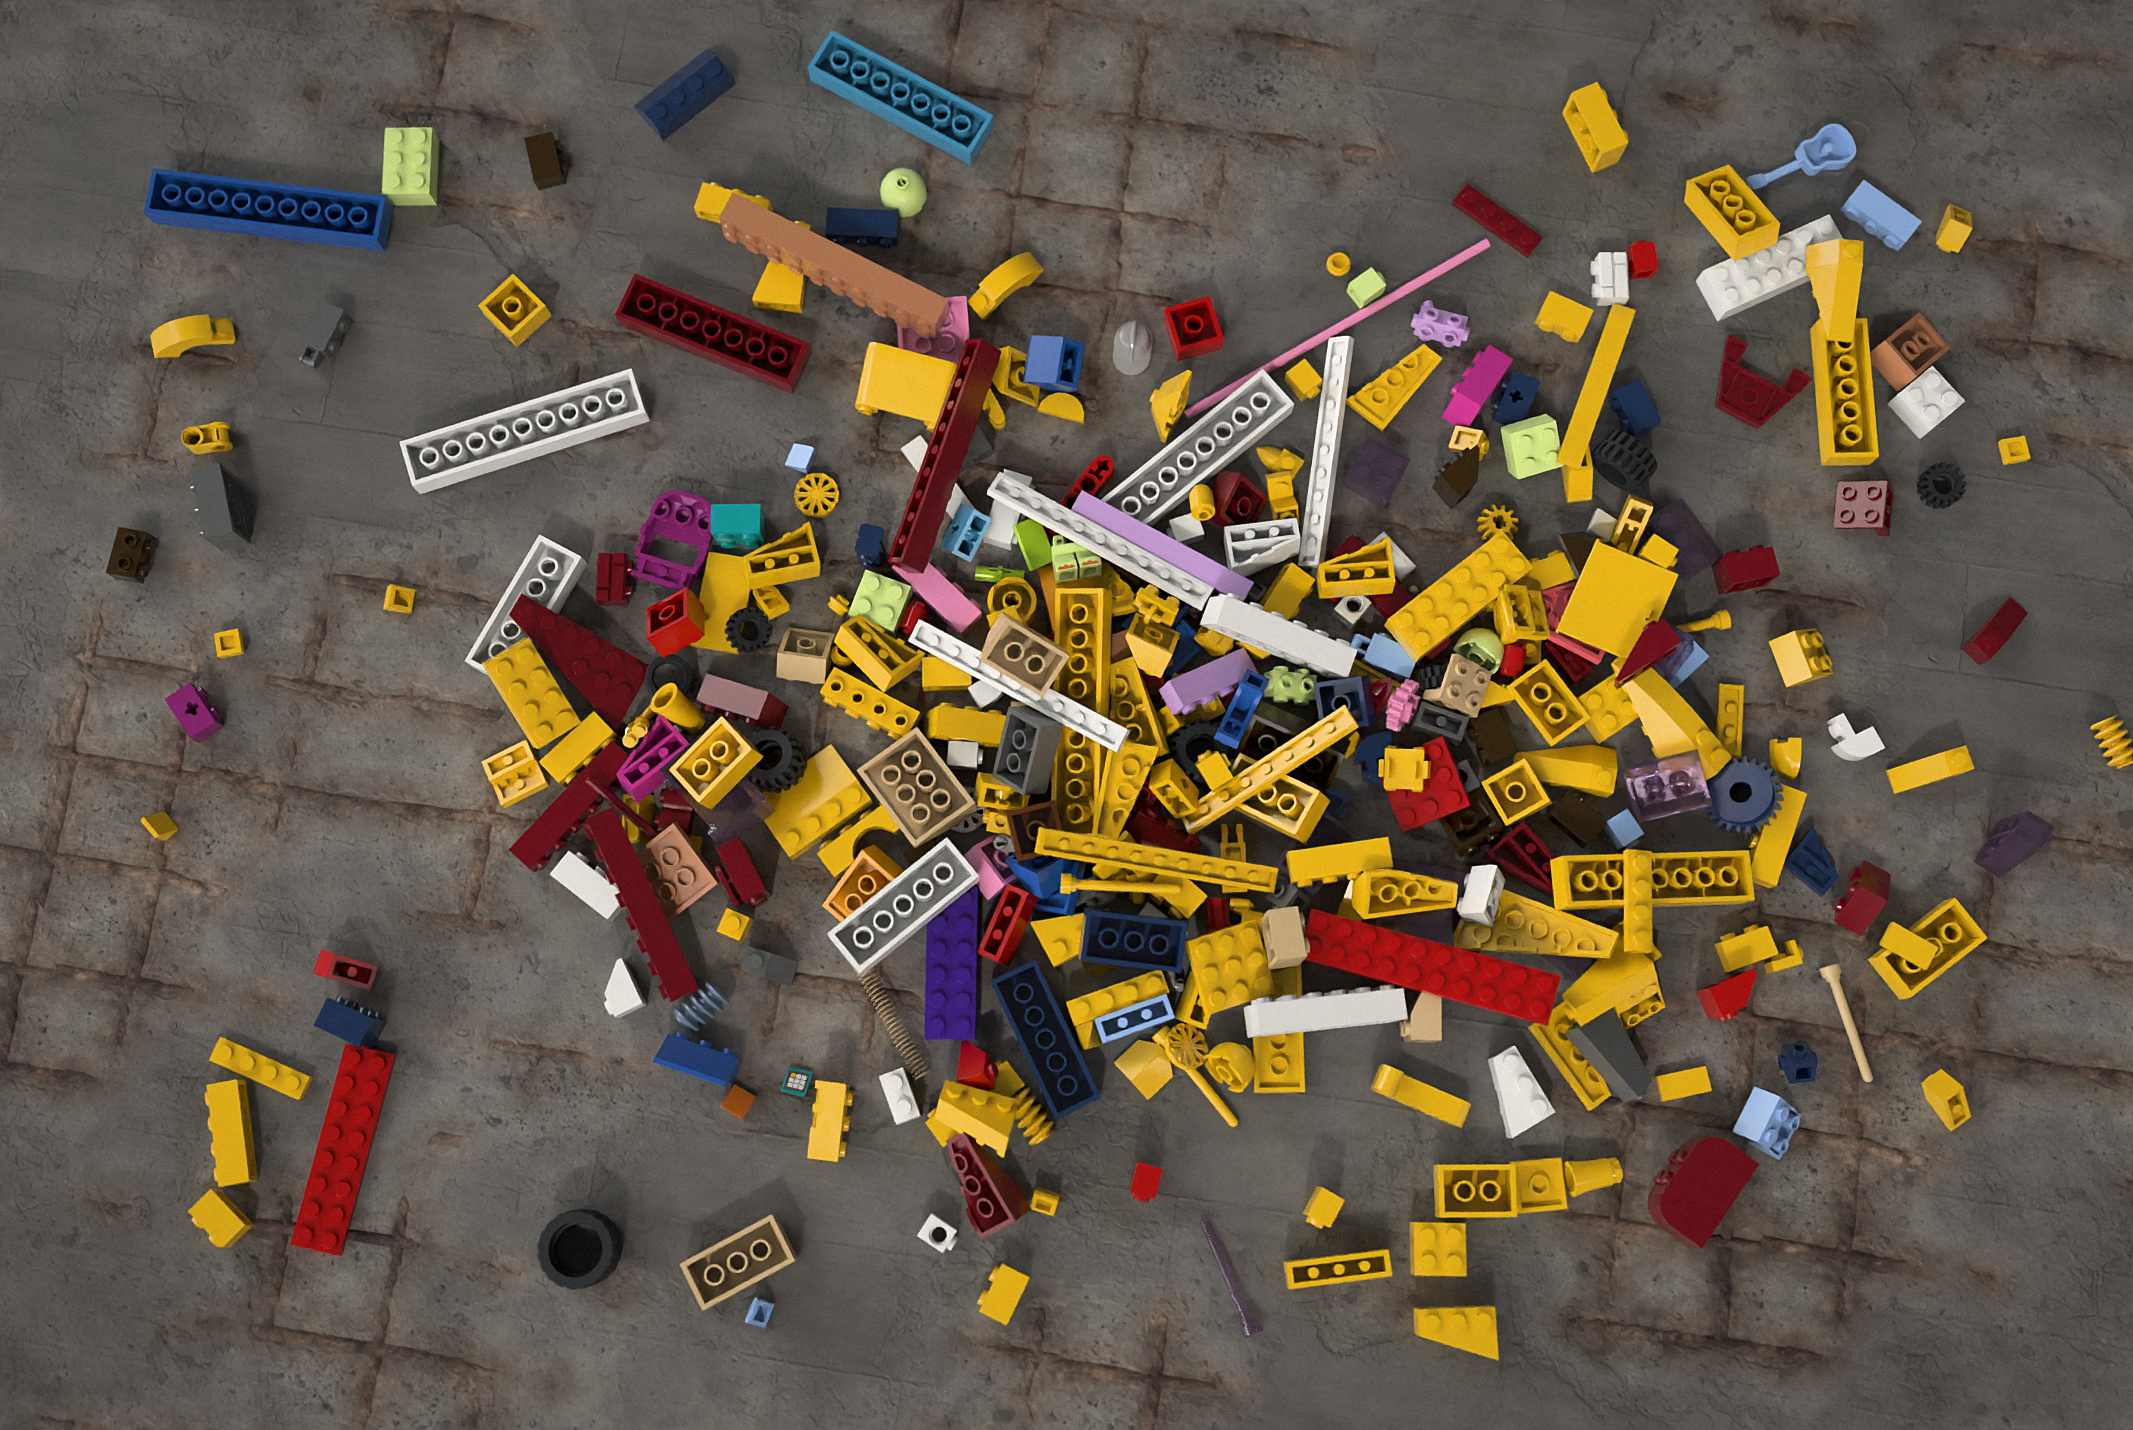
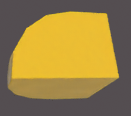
M1788 738V741L1778 739L1769 741L1771 765L1775 772L1784 779L1794 781L1797 777L1801 763L1802 738Z

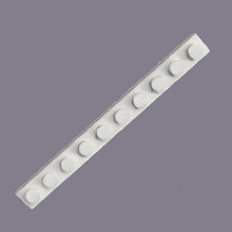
M1350 336L1329 338L1298 561V566L1303 569L1318 568L1319 564L1324 563L1354 344V339Z
M999 472L987 491V495L1199 610L1203 609L1213 592L1214 587Z
M918 620L908 640L1117 753L1120 752L1130 732L1129 729L1051 688L1047 690L1043 698L980 661V650L923 620Z

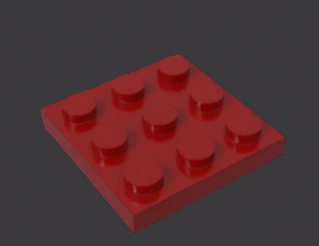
M1445 736L1417 746L1424 747L1425 761H1431L1430 779H1424V790L1422 792H1413L1412 789L1385 790L1402 833L1472 806ZM1380 777L1384 786V777Z

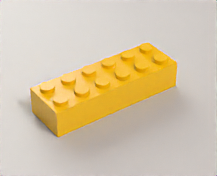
M1867 318L1855 319L1852 342L1828 341L1819 319L1811 327L1810 336L1821 466L1870 465L1879 457Z
M1500 531L1388 618L1384 626L1416 663L1496 601L1500 591L1504 590L1505 585H1516L1528 576L1534 567L1507 535Z

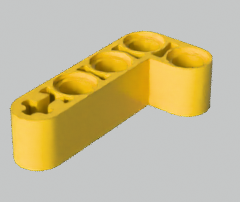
M1385 1064L1379 1065L1370 1088L1379 1094L1459 1128L1463 1127L1471 1106L1470 1103L1408 1077L1402 1071Z

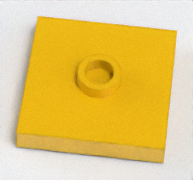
M1562 1157L1509 1162L1510 1164H1515L1517 1214L1568 1209Z

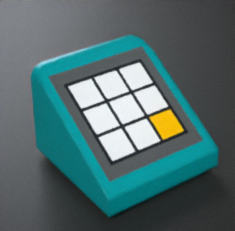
M788 1067L781 1091L807 1097L813 1072Z

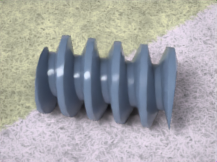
M707 982V992L698 989L700 998L697 999L691 995L689 996L691 1005L683 1001V1011L677 1008L674 1009L676 1019L690 1036H692L690 1028L695 1031L700 1029L698 1021L705 1025L708 1023L706 1015L711 1018L715 1017L714 1008L720 1012L723 1011L721 1002L727 1005L731 1004L717 985L713 986Z

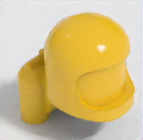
M1231 898L1229 910L1242 916L1241 923L1255 919L1262 940L1263 933L1260 920L1265 913L1252 911L1254 905L1248 899Z

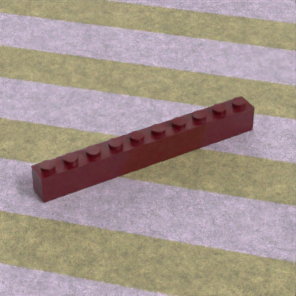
M966 339L887 560V562L907 573L923 574L928 565V559L936 542V536L943 522L947 505L952 497V491L959 477L970 440L975 432V426L983 409L987 392L991 387L993 375L999 364L1002 352L983 339Z

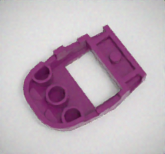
M671 490L660 495L652 505L646 523H643L641 526L640 540L635 551V557L637 558L636 569L631 571V575L635 579L645 580L677 591L686 587L691 589L705 565L711 543V505L700 496L681 490ZM655 535L700 548L693 569L648 555Z

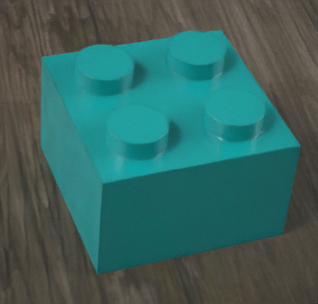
M711 504V534L717 545H721L722 548L731 549L735 548V545H745L746 548H759L760 545H766L767 517L761 504Z

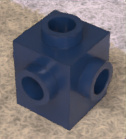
M1808 1042L1782 1044L1781 1055L1778 1056V1066L1781 1071H1784L1789 1083L1815 1081L1818 1059L1816 1053L1812 1052Z

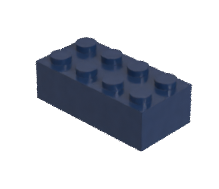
M1084 907L1078 959L1080 961L1181 973L1188 922L1179 919Z

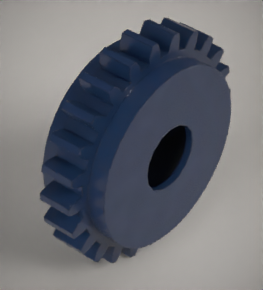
M1734 757L1733 764L1729 765L1727 762L1724 768L1710 778L1711 782L1703 783L1708 789L1701 792L1702 796L1707 798L1702 800L1703 806L1708 807L1705 809L1707 816L1712 815L1710 820L1713 824L1718 822L1719 829L1722 830L1727 826V831L1730 834L1736 829L1738 835H1742L1743 830H1747L1749 835H1751L1752 828L1755 827L1759 832L1762 831L1761 825L1763 823L1767 826L1771 825L1768 820L1770 817L1777 819L1774 811L1782 810V806L1778 802L1784 801L1783 795L1779 794L1784 790L1782 785H1777L1781 782L1779 777L1774 776L1775 772L1772 768L1767 770L1765 762L1758 766L1756 758L1749 763L1747 757H1743L1742 762H1738L1736 757ZM1741 789L1752 791L1750 799L1746 802L1737 803L1733 801L1737 791Z

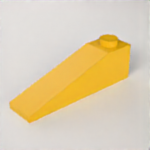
M1837 239L1806 247L1805 271L1813 287L1812 294L1814 299L1816 298L1820 320L1828 341H1853L1863 266V241Z
M1186 370L1164 382L1159 390H1154L1150 398V402H1152L1151 412L1161 442L1165 444L1187 405L1192 371Z
M1132 656L1111 664L1110 719L1130 730L1125 740L1126 742L1159 747L1160 750L1156 758L1170 753L1163 729L1134 657Z
M1584 745L1518 752L1513 757L1512 765L1526 758L1541 784L1604 798L1614 793L1618 770L1615 749L1596 745Z
M1390 868L1364 871L1353 883L1351 906L1363 919L1456 907L1458 884L1452 881Z

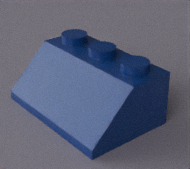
M676 1032L675 1036L667 1035L653 1062L724 1087H733L743 1060L737 1058L738 1052L724 1048L722 1052L714 1050L715 1044L701 1039L699 1044L689 1041L691 1036Z

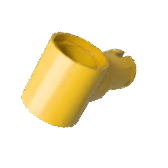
M1126 869L1125 871L1128 882L1150 883L1159 875L1133 869ZM1130 892L1129 899H1133L1132 902L1135 904H1141L1144 902L1146 894Z

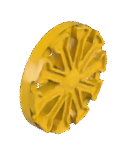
M812 473L799 480L795 488L794 499L798 509L803 514L812 518H821L829 515L836 509L840 493L837 484L832 478L823 473ZM815 478H820L818 485L816 486ZM810 480L812 488L808 486L805 482ZM826 480L829 481V483L823 487L824 482ZM803 488L808 492H799V490ZM831 488L835 489L834 492H827ZM799 498H806L802 502L799 501ZM827 498H834L835 501L830 502ZM811 503L809 509L805 510L804 507ZM822 505H827L829 509L824 510ZM815 506H818V513L813 512Z
M1184 1023L1177 1024L1168 1030L1164 1039V1047L1171 1062L1183 1070H1194L1200 1067L1207 1059L1205 1056L1208 1053V1046L1205 1043V1037L1202 1032L1198 1031L1195 1026Z

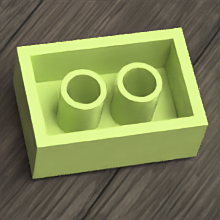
M432 127L385 128L382 195L386 196L392 206L437 205L440 139Z

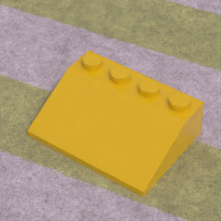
M831 744L806 761L807 768L802 769L805 774L802 778L798 777L797 781L799 783L796 786L791 784L790 790L785 791L781 789V793L764 791L751 800L755 809L792 861L874 804Z

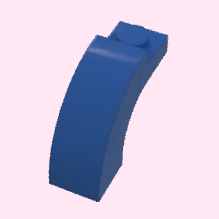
M1247 669L1214 739L1237 749L1270 679Z

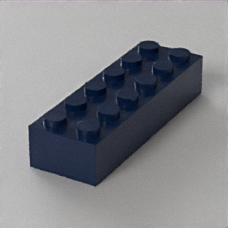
M1036 959L991 980L993 989L1055 1120L1101 1099L1102 1097Z

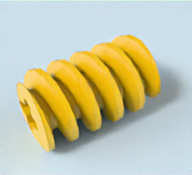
M2116 716L2093 724L2090 729L2100 731L2094 738L2104 739L2098 745L2099 748H2108L2103 757H2112L2113 759L2107 765L2116 766V769L2133 763V747H2127L2133 740L2132 738H2123L2128 729H2119L2118 727L2124 721L2114 720Z
M1029 1087L1015 1096L1014 1099L1019 1100L1015 1120L1021 1118L1017 1127L1019 1129L1027 1127L1023 1135L1024 1137L1033 1136L1029 1142L1031 1146L1040 1143L1058 1129L1049 1130L1053 1125V1121L1044 1122L1048 1114L1046 1112L1038 1113L1042 1107L1041 1104L1032 1105L1036 1096H1026L1030 1091Z

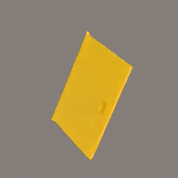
M1597 539L1555 633L1561 632L1618 657L1627 659L1641 633L1644 631L1643 628L1651 621L1655 620L1658 622L1679 574L1600 543V540Z

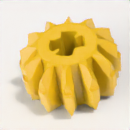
M1495 504L1491 505L1490 511L1484 509L1482 517L1477 519V522L1480 524L1477 532H1484L1481 539H1491L1500 531H1503L1512 540L1514 538L1513 534L1518 531V527L1515 526L1518 518H1511L1514 511L1509 510L1505 512V505H1501L1498 510ZM1495 521L1499 522L1500 529L1496 528Z

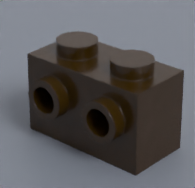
M118 527L106 573L115 579L144 584V580L150 571L149 562L151 555L156 550V538L145 531Z

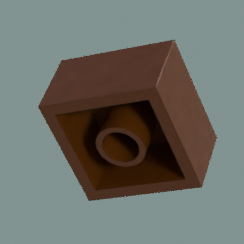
M1055 800L1005 813L1017 863L1046 856L1035 853L1039 827L1063 831Z

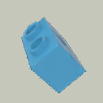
M961 504L939 547L971 562L992 518Z

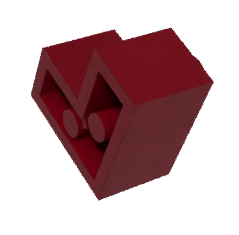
M1863 860L1859 867H1853L1848 876L1850 884L1846 890L1847 894L1843 898L1839 897L1833 906L1835 911L1834 922L1860 936L1888 902L1891 879L1890 873Z

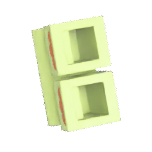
M1062 535L1053 537L1051 559L1056 583L1077 580V574H1079L1080 579L1101 575L1102 563L1098 554L1075 542L1067 543L1066 537Z

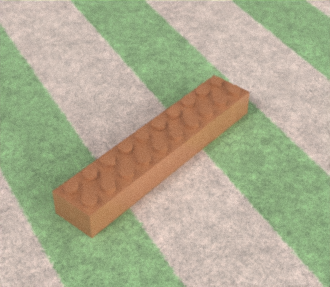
M732 193L719 216L723 234L730 242L736 244L740 242L746 245V248L752 253L759 254L760 252L766 255L771 262L777 265L782 263L788 266L791 272L797 275L804 274L810 277L813 283L819 286L824 284L830 287L835 294L839 296L846 295L852 298V301L861 307L866 305L874 309L873 311L877 315L884 318L888 316L894 319L899 326L903 328L910 327L916 330V333L923 338L929 339L930 337L936 340L948 317V299L735 193Z

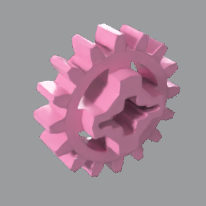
M1406 679L1401 684V687H1397L1393 695L1390 696L1385 712L1388 715L1386 718L1387 728L1400 732L1405 723L1409 724L1412 717L1415 716L1420 696H1418L1420 688L1418 682Z

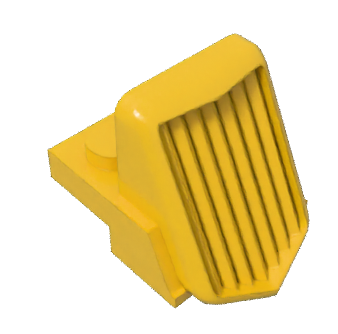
M1505 585L1504 590L1500 591L1493 609L1495 629L1502 644L1510 645L1518 639L1546 640L1549 638L1550 631L1541 591L1527 590V587L1522 585Z

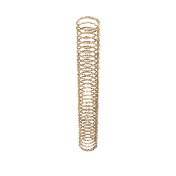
M873 968L872 970L866 972L863 976H865L867 973L873 971L874 968ZM873 975L868 976V977L863 978V979H861V978L863 977V976H861L859 980H864L863 982H865L867 979H869V978L872 977ZM877 977V978H875V979H873V980H871V981H869V982H866V983H863V982H862V984H866V985L864 986V989L869 988V989L866 991V993H870L868 997H873L872 999H874L876 996H878V995L881 994L882 992L886 991V990H883V991H881V992H879V993H877V994H875V995L870 996L872 993H874L876 990L880 989L881 987H879V988H877V989H874V990H872V991H869V990H870L872 987H874L875 985L881 983V981L878 982V983H876V984H874V985H872V986H869V987H866V986H867L868 984H870L871 982H873L874 980L878 979L879 977ZM886 994V995H884V996H882V997H880V998H877V999H875V1000H872V999H871V1001H875V1002L873 1003L874 1006H875V1005H878V1006L875 1008L876 1010H878V1009L883 1010L884 1008H886L887 1006H889L890 1004L893 1003V1002H891V1003H889V1004H887V1005H885V1006H883V1007L878 1008L881 1004H883L884 1002H886V1001L889 1000V999H887V1000L882 1001V1002H880V1003H878V1004H875L877 1001H879V1000L882 999L883 997L887 996L888 994ZM895 1006L883 1012H880L881 1010H879L878 1014L883 1013L880 1016V1018L886 1017L885 1019H887L889 1016L896 1013L897 1011L889 1015L883 1016L885 1013L895 1008ZM898 1016L893 1017V1018H891V1019H889V1020H886V1021H884L885 1019H883L882 1022H887L884 1026H885V1027L890 1026L889 1028H891L893 1025H895L896 1023H898V1022L901 1021L902 1019H900V1020H898V1021H896V1022H894V1023H892V1024H889V1025H887V1024H888L889 1022H891L892 1020H894L895 1018H897ZM904 1023L901 1024V1025H899V1026H897V1027H895V1028H892V1029H889V1030L887 1029V1031L892 1030V1031L889 1033V1035L895 1034L894 1036H896L897 1034H899L900 1032H902L903 1030H905L906 1028H904V1029H902V1030H900V1031H897V1032H895V1033H892L894 1030H896V1029L899 1028L900 1026L904 1025ZM906 1032V1033H904V1034H902V1035H900V1036H898V1037H895V1038L892 1037V1038H891V1039H896V1040L894 1041V1044L899 1043V1044L896 1046V1048H899V1047L904 1048L905 1046H907L908 1044H910L911 1042H913V1040H912V1041H910V1042H908V1043H906V1044H904V1045L899 1046L901 1043H903L905 1040L909 1039L911 1036H909V1037H907V1038H905V1039H903V1040H901V1041L896 1042L898 1039H900V1038L903 1037L904 1035L908 1034L909 1032ZM913 1045L904 1050H901L902 1048H900L898 1052L904 1051L900 1056L907 1055L906 1057H908L909 1055L917 1051L918 1049L911 1051L907 1054H904L906 1051H908L916 1045ZM918 1053L907 1059H905L906 1057H904L903 1061L908 1060L905 1063V1065L911 1064L910 1066H912L913 1064L921 1060L923 1057L908 1063L910 1060L920 1055V1053ZM927 1066L914 1071L916 1073L912 1076V1078H915L914 1080H917L922 1076L928 1074L930 1070L915 1076L917 1073L925 1069Z

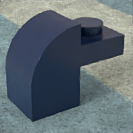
M1390 731L1369 735L1359 744L1354 753L1353 765H1364V767H1361V776L1363 782H1367L1368 788L1376 787L1381 783L1380 777H1378L1377 761L1385 759V748L1387 746H1393Z

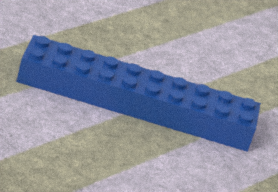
M153 168L144 213L154 224L385 252L394 207L386 196Z

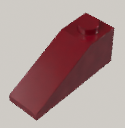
M2008 597L1961 649L1979 665L1985 663L2009 640L2028 612L2011 597Z
M1664 618L1658 622L1655 620L1651 621L1643 628L1644 631L1641 633L1615 679L1614 687L1617 690L1680 649L1682 641Z

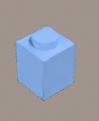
M1628 809L1608 820L1607 824L1603 827L1618 850L1624 846L1626 849L1632 848L1640 843L1638 837L1644 834Z

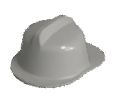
M1133 320L1122 324L1117 329L1113 348V362L1116 368L1123 374L1129 376L1137 375L1148 367L1153 338L1151 330L1144 323Z

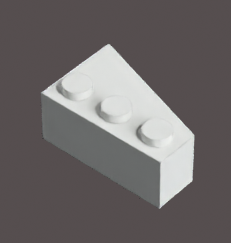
M1297 518L1224 527L1223 543L1228 569L1246 577L1299 554L1301 538Z
M1515 1045L1504 1049L1488 1059L1494 1088L1498 1096L1500 1113L1503 1117L1506 1138L1517 1136L1555 1113V1110Z

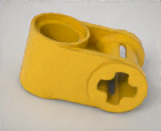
M213 422L206 425L188 427L181 434L183 444L195 454L222 452L233 448L232 442L229 441L228 430L230 429V424L228 422ZM200 437L199 442L192 444L193 439Z

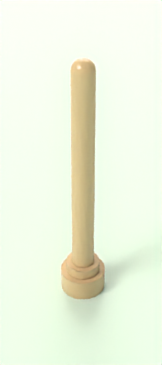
M1839 963L1819 968L1822 978H1825L1826 982L1830 983L1862 1078L1865 1082H1871L1873 1075L1839 980L1841 979L1840 973H1842Z

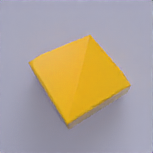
M1093 1020L1076 1026L1075 1031L1082 1050L1086 1051L1100 1045Z

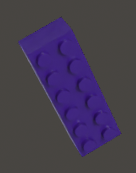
M978 888L967 890L927 923L925 1040L976 1041Z

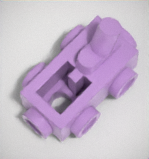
M1431 300L1423 303L1419 314L1414 313L1411 327L1415 328L1413 335L1419 336L1423 341H1440L1446 347H1460L1461 341L1466 342L1470 330L1469 327H1466L1468 317L1436 309Z

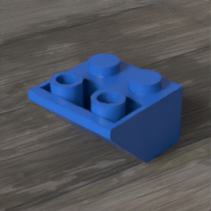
M1030 336L1022 382L1059 393H1070L1077 390L1085 343L1065 337Z

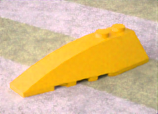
M1617 657L1611 663L1616 676L1626 659ZM1650 668L1622 686L1623 691L1628 693L1632 701L1631 707L1634 713H1638L1643 724L1641 728L1644 734L1649 736L1653 744L1651 748L1655 756L1684 792L1691 790L1716 775L1732 758L1698 714L1653 668Z

